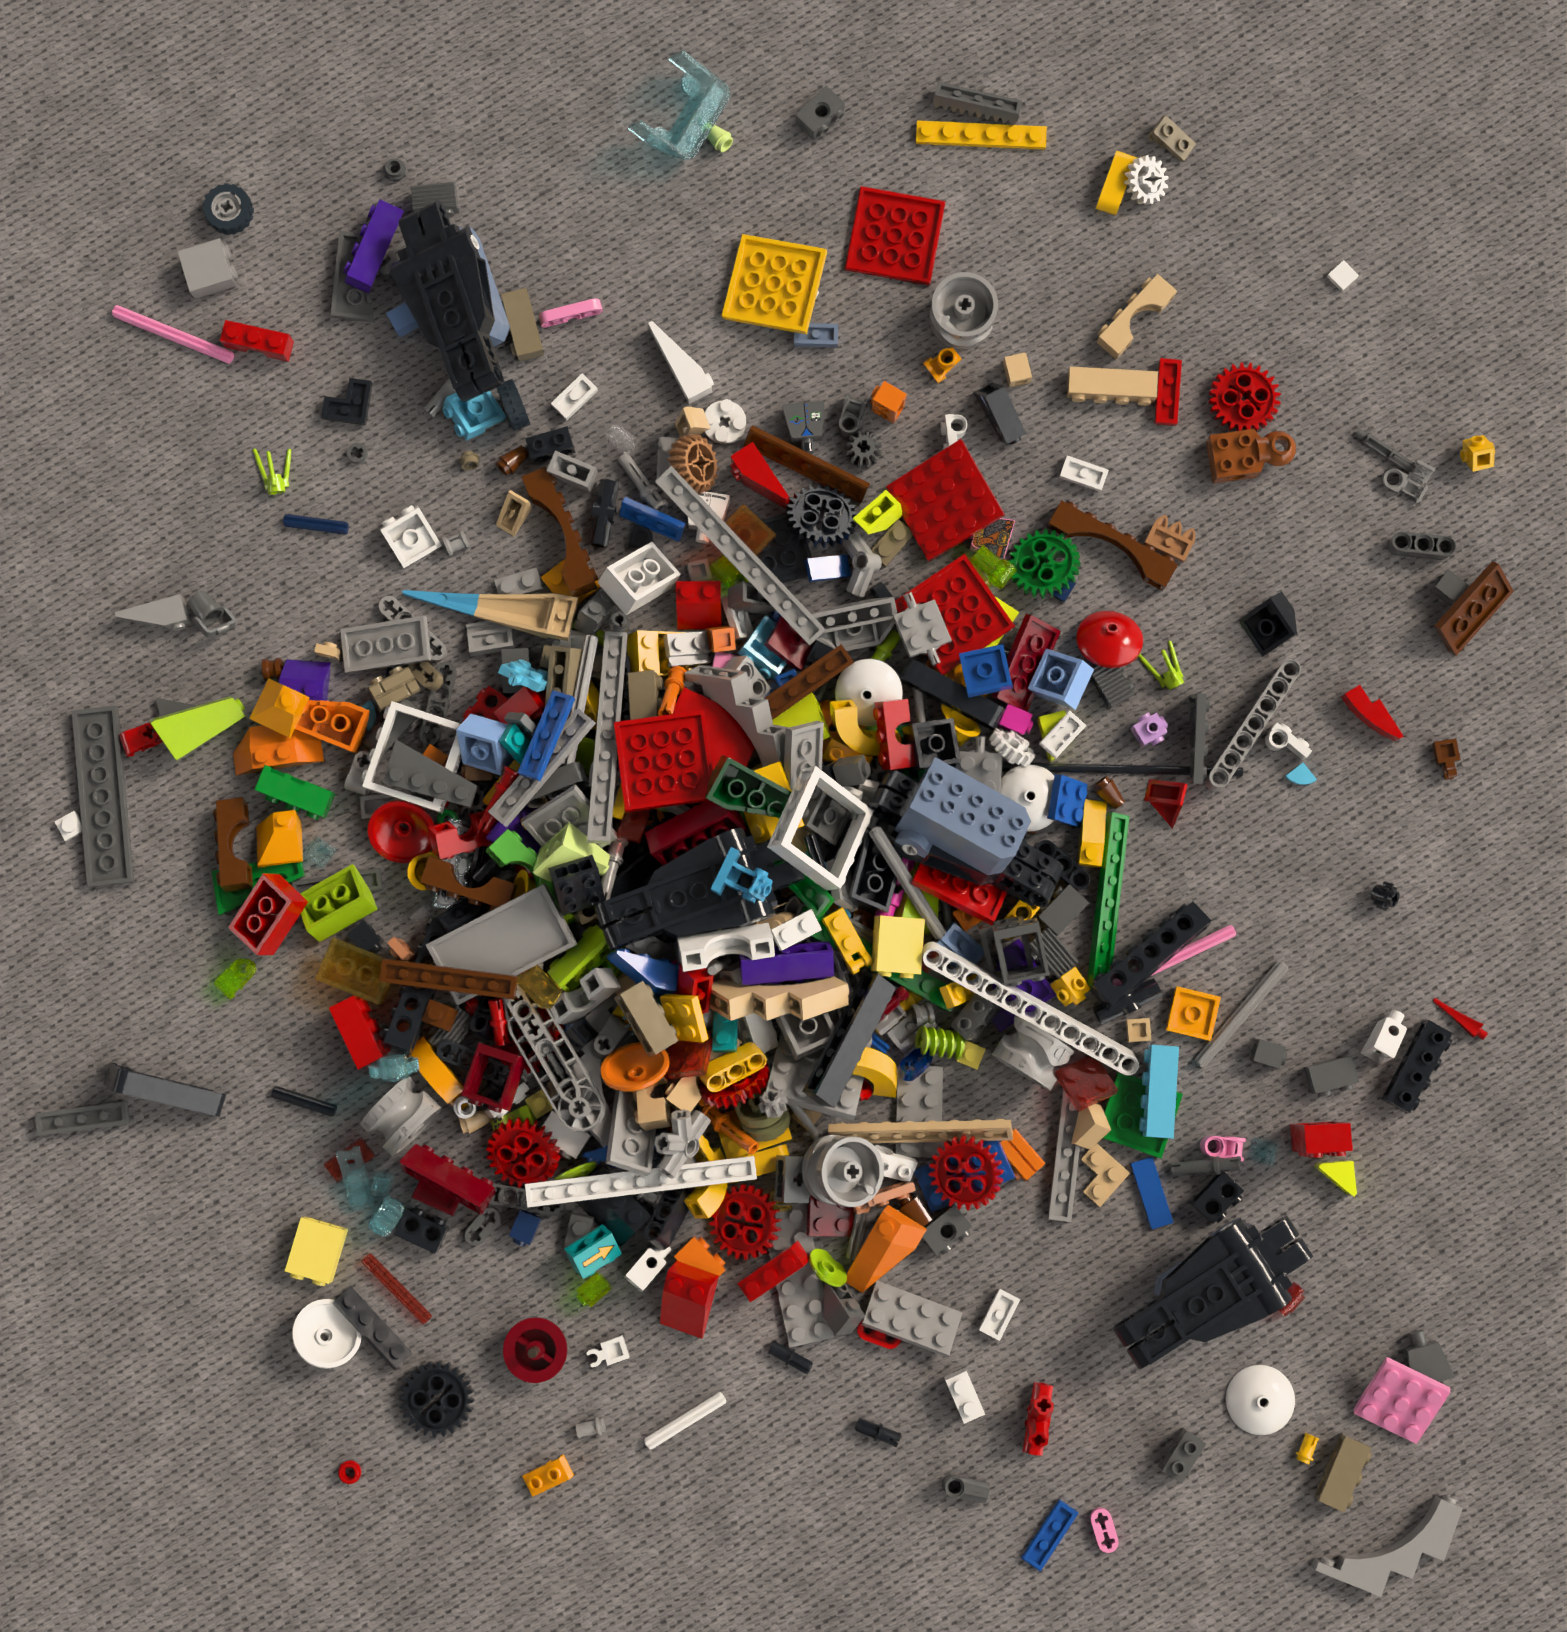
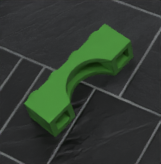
M507 829L485 850L500 867L517 864L528 869L535 879L536 888L546 883L556 902L552 882L533 873L538 856L537 853L530 847L526 848L521 843L522 838L515 831L511 832Z

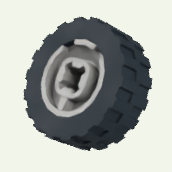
M224 183V185L219 184L214 189L212 188L208 195L206 194L205 201L203 202L205 218L213 229L225 235H234L237 232L244 231V228L248 227L253 219L254 208L249 196L241 187Z
M513 379L505 381L503 385L497 387V391L509 422L515 431L530 425V421Z

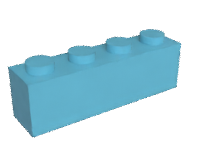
M1148 1045V1049L1144 1050V1063H1147V1072H1143L1142 1085L1146 1086L1145 1095L1141 1096V1108H1144V1118L1141 1117L1139 1123V1130L1143 1131V1136L1174 1139L1179 1047Z

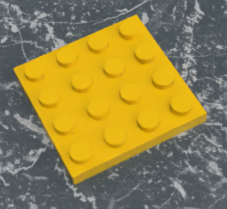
M742 234L722 318L807 335L827 250Z

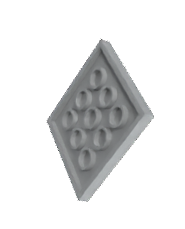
M781 1032L767 1090L779 1089L781 1095H786L787 1104L854 1121L864 1077L851 1075V1079L844 1088L835 1108L819 1105L802 1091L824 1048L795 1061Z

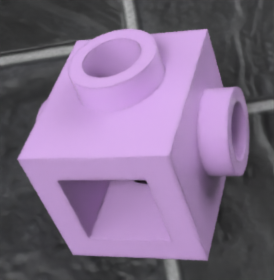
M1146 713L1137 719L1139 723L1130 728L1141 748L1149 743L1154 746L1165 740L1163 736L1168 732L1166 730L1168 725L1162 716L1159 717L1157 713L1153 715Z

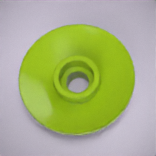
M593 1161L582 1164L564 1172L554 1180L586 1177L595 1169L597 1163Z
M814 1249L810 1252V1265L820 1280L835 1287H841L846 1283L847 1274L844 1267L835 1261L829 1252L823 1249Z

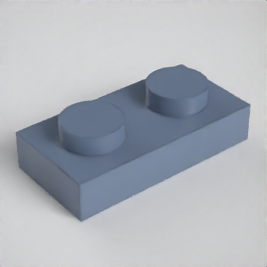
M810 323L807 335L794 332V347L838 348V324Z

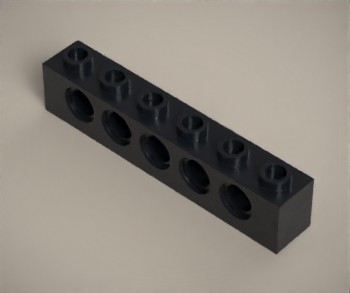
M1194 901L1188 906L1186 904L1180 906L1175 912L1176 916L1172 919L1166 918L1159 925L1160 929L1155 933L1149 932L1142 939L1143 943L1139 947L1136 945L1131 947L1126 952L1127 957L1122 961L1117 959L1110 965L1109 972L1105 975L1100 973L1092 981L1091 992L1108 1011L1209 927L1212 920ZM1184 923L1188 929L1181 930L1177 924ZM1161 937H1168L1172 943H1163ZM1144 951H1152L1155 954V957H1147L1144 954ZM1133 964L1137 966L1139 971L1132 972L1127 966ZM1111 979H1119L1122 985H1113Z
M435 917L424 928V941L422 944H418L415 956H417L416 963L434 962L426 944L447 934L437 923ZM402 985L398 996L401 998L398 1006L394 1005L391 1011L390 1018H392L390 1027H385L382 1035L386 1048L412 1055L424 1022L421 1020L430 999H434L437 989L423 988L418 990L414 986ZM416 1002L418 1006L415 1010L410 1011L406 1009L407 1004ZM401 1023H408L410 1025L409 1029L404 1032L399 1031L398 1026Z

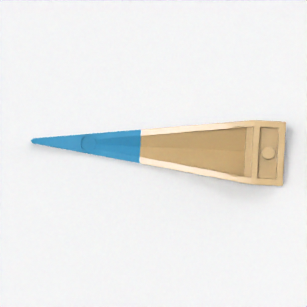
M402 591L403 595L546 639L549 637L564 641L569 640L578 605L577 597L557 593L461 594Z

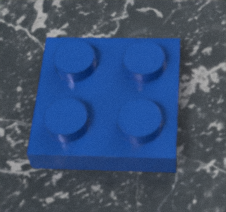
M1003 644L959 653L968 698L1013 688Z
M1055 774L1047 819L1071 827L1081 828L1088 784L1064 775Z

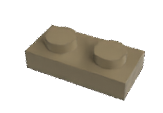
M898 519L871 551L880 556L882 565L886 567L914 535Z

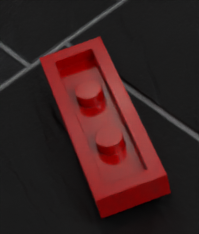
M1159 359L1154 421L1156 425L1177 426L1182 360Z

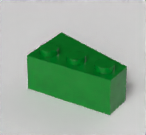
M264 765L254 789L266 795L265 800L277 804L278 801L287 803L285 808L296 810V812L299 809L307 811L306 816L319 820V817L326 819L336 795L332 791L295 778L287 773L277 771L267 765Z

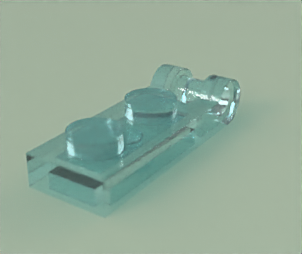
M352 1147V1150L345 1152L344 1150L336 1151L351 1210L356 1211L374 1206L375 1203L360 1147ZM347 1160H355V1163L353 1164L347 1163Z

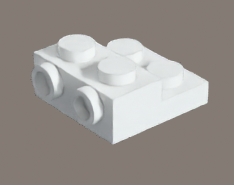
M412 505L401 511L402 516L394 519L392 516L383 521V527L380 528L403 568L442 546L418 506L414 508Z

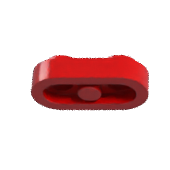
M862 1321L857 1326L859 1337L865 1341L887 1349L896 1348L901 1343V1340L895 1337L889 1342L885 1338L886 1334L873 1329L871 1333H865V1326L861 1325Z

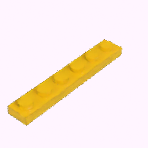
M917 121L916 144L1045 150L1047 126Z

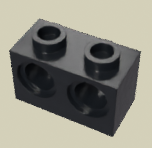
M568 426L525 438L533 465L550 461L555 451L565 455L576 453Z
M1222 1172V1174L1216 1175L1190 1204L1209 1223H1219L1227 1215L1225 1211L1231 1205L1234 1207L1243 1198L1241 1194L1244 1190L1229 1175ZM1225 1184L1231 1187V1193L1227 1197H1224L1221 1193V1188ZM1209 1201H1214L1216 1209L1212 1213H1208L1205 1209Z
M414 1206L412 1210L409 1208L405 1209L394 1235L430 1252L438 1253L449 1230V1226L445 1225L446 1221L437 1216H433V1219L424 1215V1210ZM409 1218L417 1220L418 1227L416 1230L409 1229L407 1225ZM430 1227L436 1228L439 1232L436 1240L428 1236Z

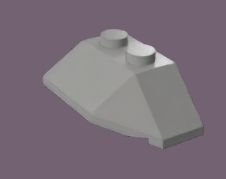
M885 597L828 607L813 612L811 615L826 629L816 640L833 649L842 644L846 651L879 645L894 626L893 615L897 614L894 597Z

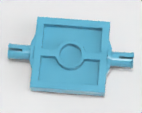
M521 659L500 666L498 673L509 678L508 682L512 686L522 685L536 692L547 689L548 671L534 669L529 662Z

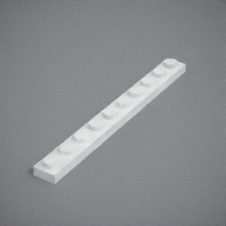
M754 1156L684 1164L673 1179L665 1176L657 1168H651V1174L648 1176L627 1171L525 1184L527 1207L754 1180L757 1179Z

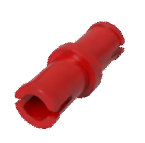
M494 998L493 1001L492 999L488 1000L492 1019L490 1020V1026H493L496 1046L510 1043L502 998Z

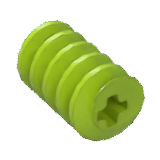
M920 1026L915 1036L916 1049L921 1048L922 1055H925L929 1049L930 1056H934L937 1050L938 1057H943L946 1052V1057L951 1059L954 1053L955 1059L959 1060L965 1048V1038L957 1031H944L941 1028L935 1029L934 1027L926 1028L925 1026Z

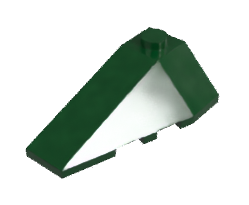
M721 755L710 776L705 798L725 809L780 818L791 791L733 759Z

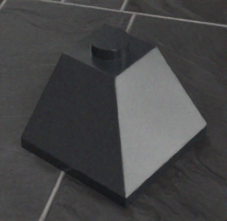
M1283 592L1270 597L1238 620L1262 657L1297 634L1295 610Z

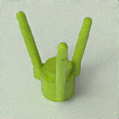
M253 449L255 460L264 481L265 490H268L269 495L278 494V492L279 494L285 493V487H289L291 449L287 450L284 478H281V474L274 473L270 451L266 452L270 474L267 478L257 449Z
M1169 640L1168 646L1174 668L1166 651L1162 649L1161 653L1169 670L1163 673L1164 678L1157 673L1141 654H1139L1138 658L1159 681L1162 688L1166 686L1168 690H1171L1185 682L1182 678L1184 676L1180 670L1172 641Z

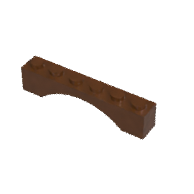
M546 466L522 476L532 503L552 515L564 532L566 558L562 574L572 597H579L598 589L595 581L599 579L594 567L589 569L587 562L591 560L586 548L581 550L579 545L582 542L577 529L573 531L571 523H574L569 510L565 511L562 506L566 504L562 492H556L554 487L558 485L555 476L547 472Z
M1061 500L1047 528L1052 531L1056 530L1058 534L1064 533L1065 538L1086 536L1102 539L1115 545L1134 562L1143 581L1161 591L1165 589L1178 566L1172 557L1163 554V556L1158 554L1151 545L1145 543L1142 545L1135 541L1136 538L1131 534H1122L1111 523H1102L1097 520L1094 514L1087 511L1084 513L1077 509L1078 506L1076 504Z

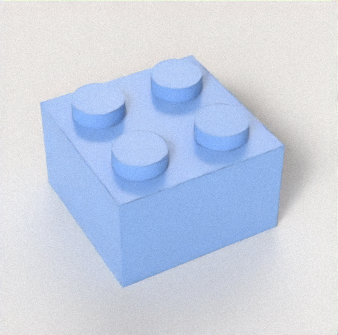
M1046 649L1028 689L1042 699L1076 710L1094 669L1081 659Z
M470 714L456 729L463 764L502 775L505 771L503 769L504 766L509 767L515 760L498 742L508 724Z

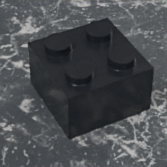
M953 718L913 723L902 728L905 744H913L915 766L909 767L910 772L926 770L935 757L950 766L961 763Z

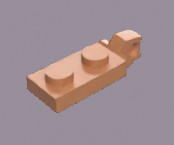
M902 1181L879 1189L878 1193L869 1202L853 1207L856 1214L867 1213L871 1206L881 1207L889 1204L888 1200L896 1198L900 1200L910 1196V1192L916 1191L915 1185L910 1181Z

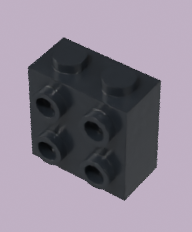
M593 855L548 868L555 899L562 916L596 906L605 901L599 869Z

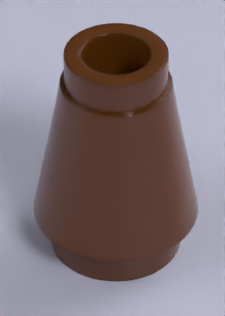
M520 445L498 457L499 460L496 462V465L505 476L513 475L529 456V453Z
M1104 776L1093 786L1096 790L1095 793L1114 809L1119 808L1125 802L1112 778L1109 779L1108 776Z

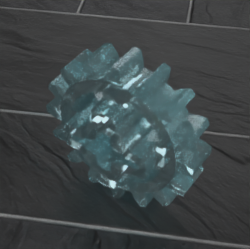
M398 1053L380 1057L377 1063L368 1065L370 1078H382V1081L390 1082L409 1078L410 1074L420 1070L417 1057H406V1054Z

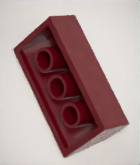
M709 800L695 805L684 813L647 831L645 835L651 855L664 866L706 840L726 831L744 828L746 836L751 833L739 811L725 809Z
M415 1143L400 1160L399 1163L404 1173L481 1216L496 1192L492 1181L485 1177L479 1179L473 1176L474 1172L465 1166L461 1168L455 1166L451 1158L445 1155L437 1156L433 1153L434 1149L425 1144L419 1146Z

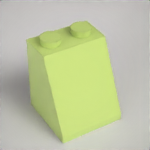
M568 822L539 850L533 873L551 882L548 868L593 855L599 869V874L602 876L609 868L610 855L596 843H587V836L572 823Z

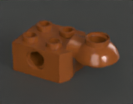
M1254 429L1213 434L1206 440L1213 484L1256 478L1260 474L1265 462L1273 466H1284L1289 464L1296 454L1294 439L1283 431H1274L1261 438ZM1275 443L1281 444L1284 447V451H1278L1275 448Z

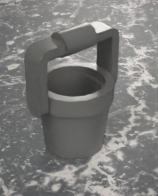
M205 591L197 592L189 599L188 606L195 616L193 622L205 637L209 638L220 635L235 626L236 619L225 605L221 606L214 601ZM223 615L229 621L227 623L225 622L223 624L215 626L210 630L206 628L216 623L219 619L222 618Z

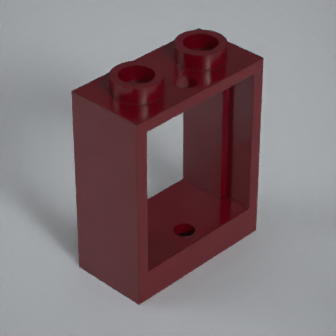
M478 1043L461 1096L469 1098L468 1103L480 1107L482 1103L488 1104L489 1110L501 1113L502 1109L510 1111L526 1060L522 1056ZM490 1056L513 1063L500 1102L477 1094Z

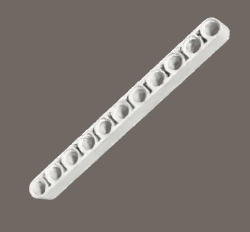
M928 942L923 946L922 958L927 967L1124 1075H1132L1137 1072L1139 1063L1134 1052L1016 986L1004 985L1003 979L938 943ZM931 951L938 953L937 957L933 959L926 956ZM950 962L958 964L955 969L950 970L946 968ZM970 973L977 974L974 980L966 979V976ZM989 984L997 985L993 991L986 990ZM1008 995H1016V999L1011 1002L1005 1000ZM1029 1005L1036 1006L1032 1012H1026L1025 1008ZM1048 1016L1055 1017L1051 1023L1044 1022ZM1067 1027H1074L1073 1032L1068 1034L1064 1033V1030ZM1088 1037L1094 1038L1090 1044L1083 1043ZM1107 1048L1113 1049L1108 1055L1102 1054ZM1125 1059H1132L1130 1064L1122 1065Z

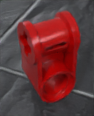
M145 723L119 734L127 757L134 756V753L138 751L144 752L146 749L163 742L157 732L153 733V738L149 737L152 734L151 730H155L150 723Z

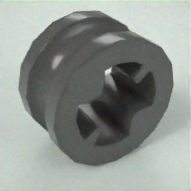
M354 443L349 446L347 455L352 463L362 464L368 458V451L364 445ZM355 449L363 450L361 458L352 457V454H355L353 452Z

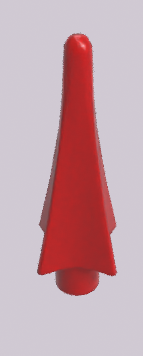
M1437 998L1433 999V1003L1452 1017L1472 1038L1475 1036L1482 1040L1486 1038L1488 1033L1482 1029L1484 1024L1456 1011Z

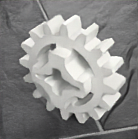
M1146 155L1134 159L1133 164L1128 165L1130 171L1125 172L1128 180L1124 184L1129 185L1127 193L1132 192L1131 199H1138V204L1144 203L1149 205L1160 201L1159 197L1165 195L1163 189L1168 188V185L1164 183L1168 179V176H1164L1166 168L1160 167L1161 160L1155 162V156L1148 157Z
M996 728L989 738L990 744L996 747V753H1001L1002 757L1009 763L1029 766L1035 758L1036 754L1033 753V749L1029 748V742L1015 731L1011 730L1009 732L1008 730L1004 731L1002 728Z

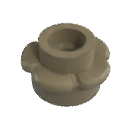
M466 451L462 453L458 463L461 464L463 470L476 469L479 466L478 461L480 457L472 451Z

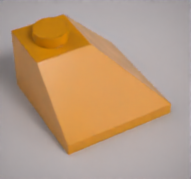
M268 678L249 719L291 738L310 697Z
M296 810L272 813L256 826L258 868L303 862L302 824Z

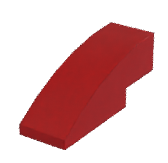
M1361 685L1356 686L1341 696L1348 708L1363 723L1377 733L1393 741L1404 737L1382 701L1378 699L1372 703Z

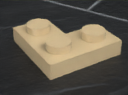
M1096 1144L1081 1158L1097 1174L1082 1192L1101 1207L1130 1173L1101 1146Z

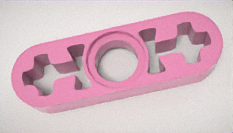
M590 299L541 312L539 320L541 327L546 328L566 323L569 319L577 318L578 320L602 313L603 310L599 299Z

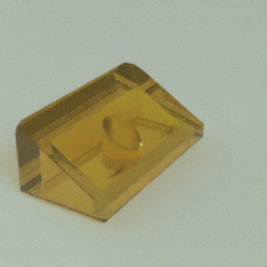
M538 965L518 975L517 984L540 1008L551 1009L563 991Z

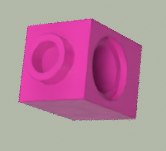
M1008 704L998 727L1009 732L1011 730L1015 731L1019 736L1023 737L1025 733H1030L1034 723L1031 721L1033 714Z

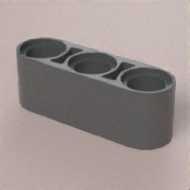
M1398 532L1389 539L1387 548L1391 554L1397 556L1444 560L1455 552L1456 542L1448 536ZM1395 539L1402 541L1404 547L1398 548L1395 544ZM1417 542H1422L1425 545L1424 551L1418 548ZM1440 544L1447 547V553L1440 550Z
M408 698L404 699L400 703L402 705L420 710ZM397 712L381 760L385 758L384 755L388 750L391 751L393 749L395 740L400 741L399 738L404 733L407 734L414 727V722L418 719L417 717ZM385 720L364 742L363 746L370 752L372 748H376L378 742L376 740L379 727H383Z
M573 762L557 768L527 803V806L529 808L541 807L575 784L581 791L585 790L589 786V781L583 764L581 762Z

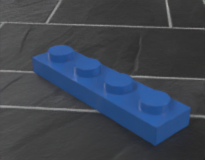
M552 690L518 770V774L541 781L575 701L573 696Z

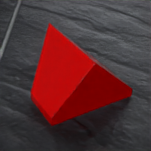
M1149 779L1144 801L1150 802L1173 829L1182 808L1188 784Z

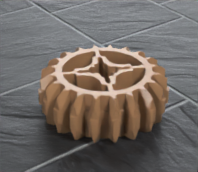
M689 434L676 439V442L671 444L672 449L668 451L670 457L667 461L697 494L707 492L715 485L714 480L718 478L716 472L720 470L716 465L719 460L715 458L716 452L712 451V444H708L707 438H702L701 435Z

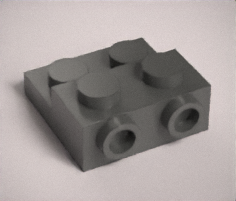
M815 786L802 816L804 823L802 828L811 834L817 835L829 845L836 846L852 813L818 786Z

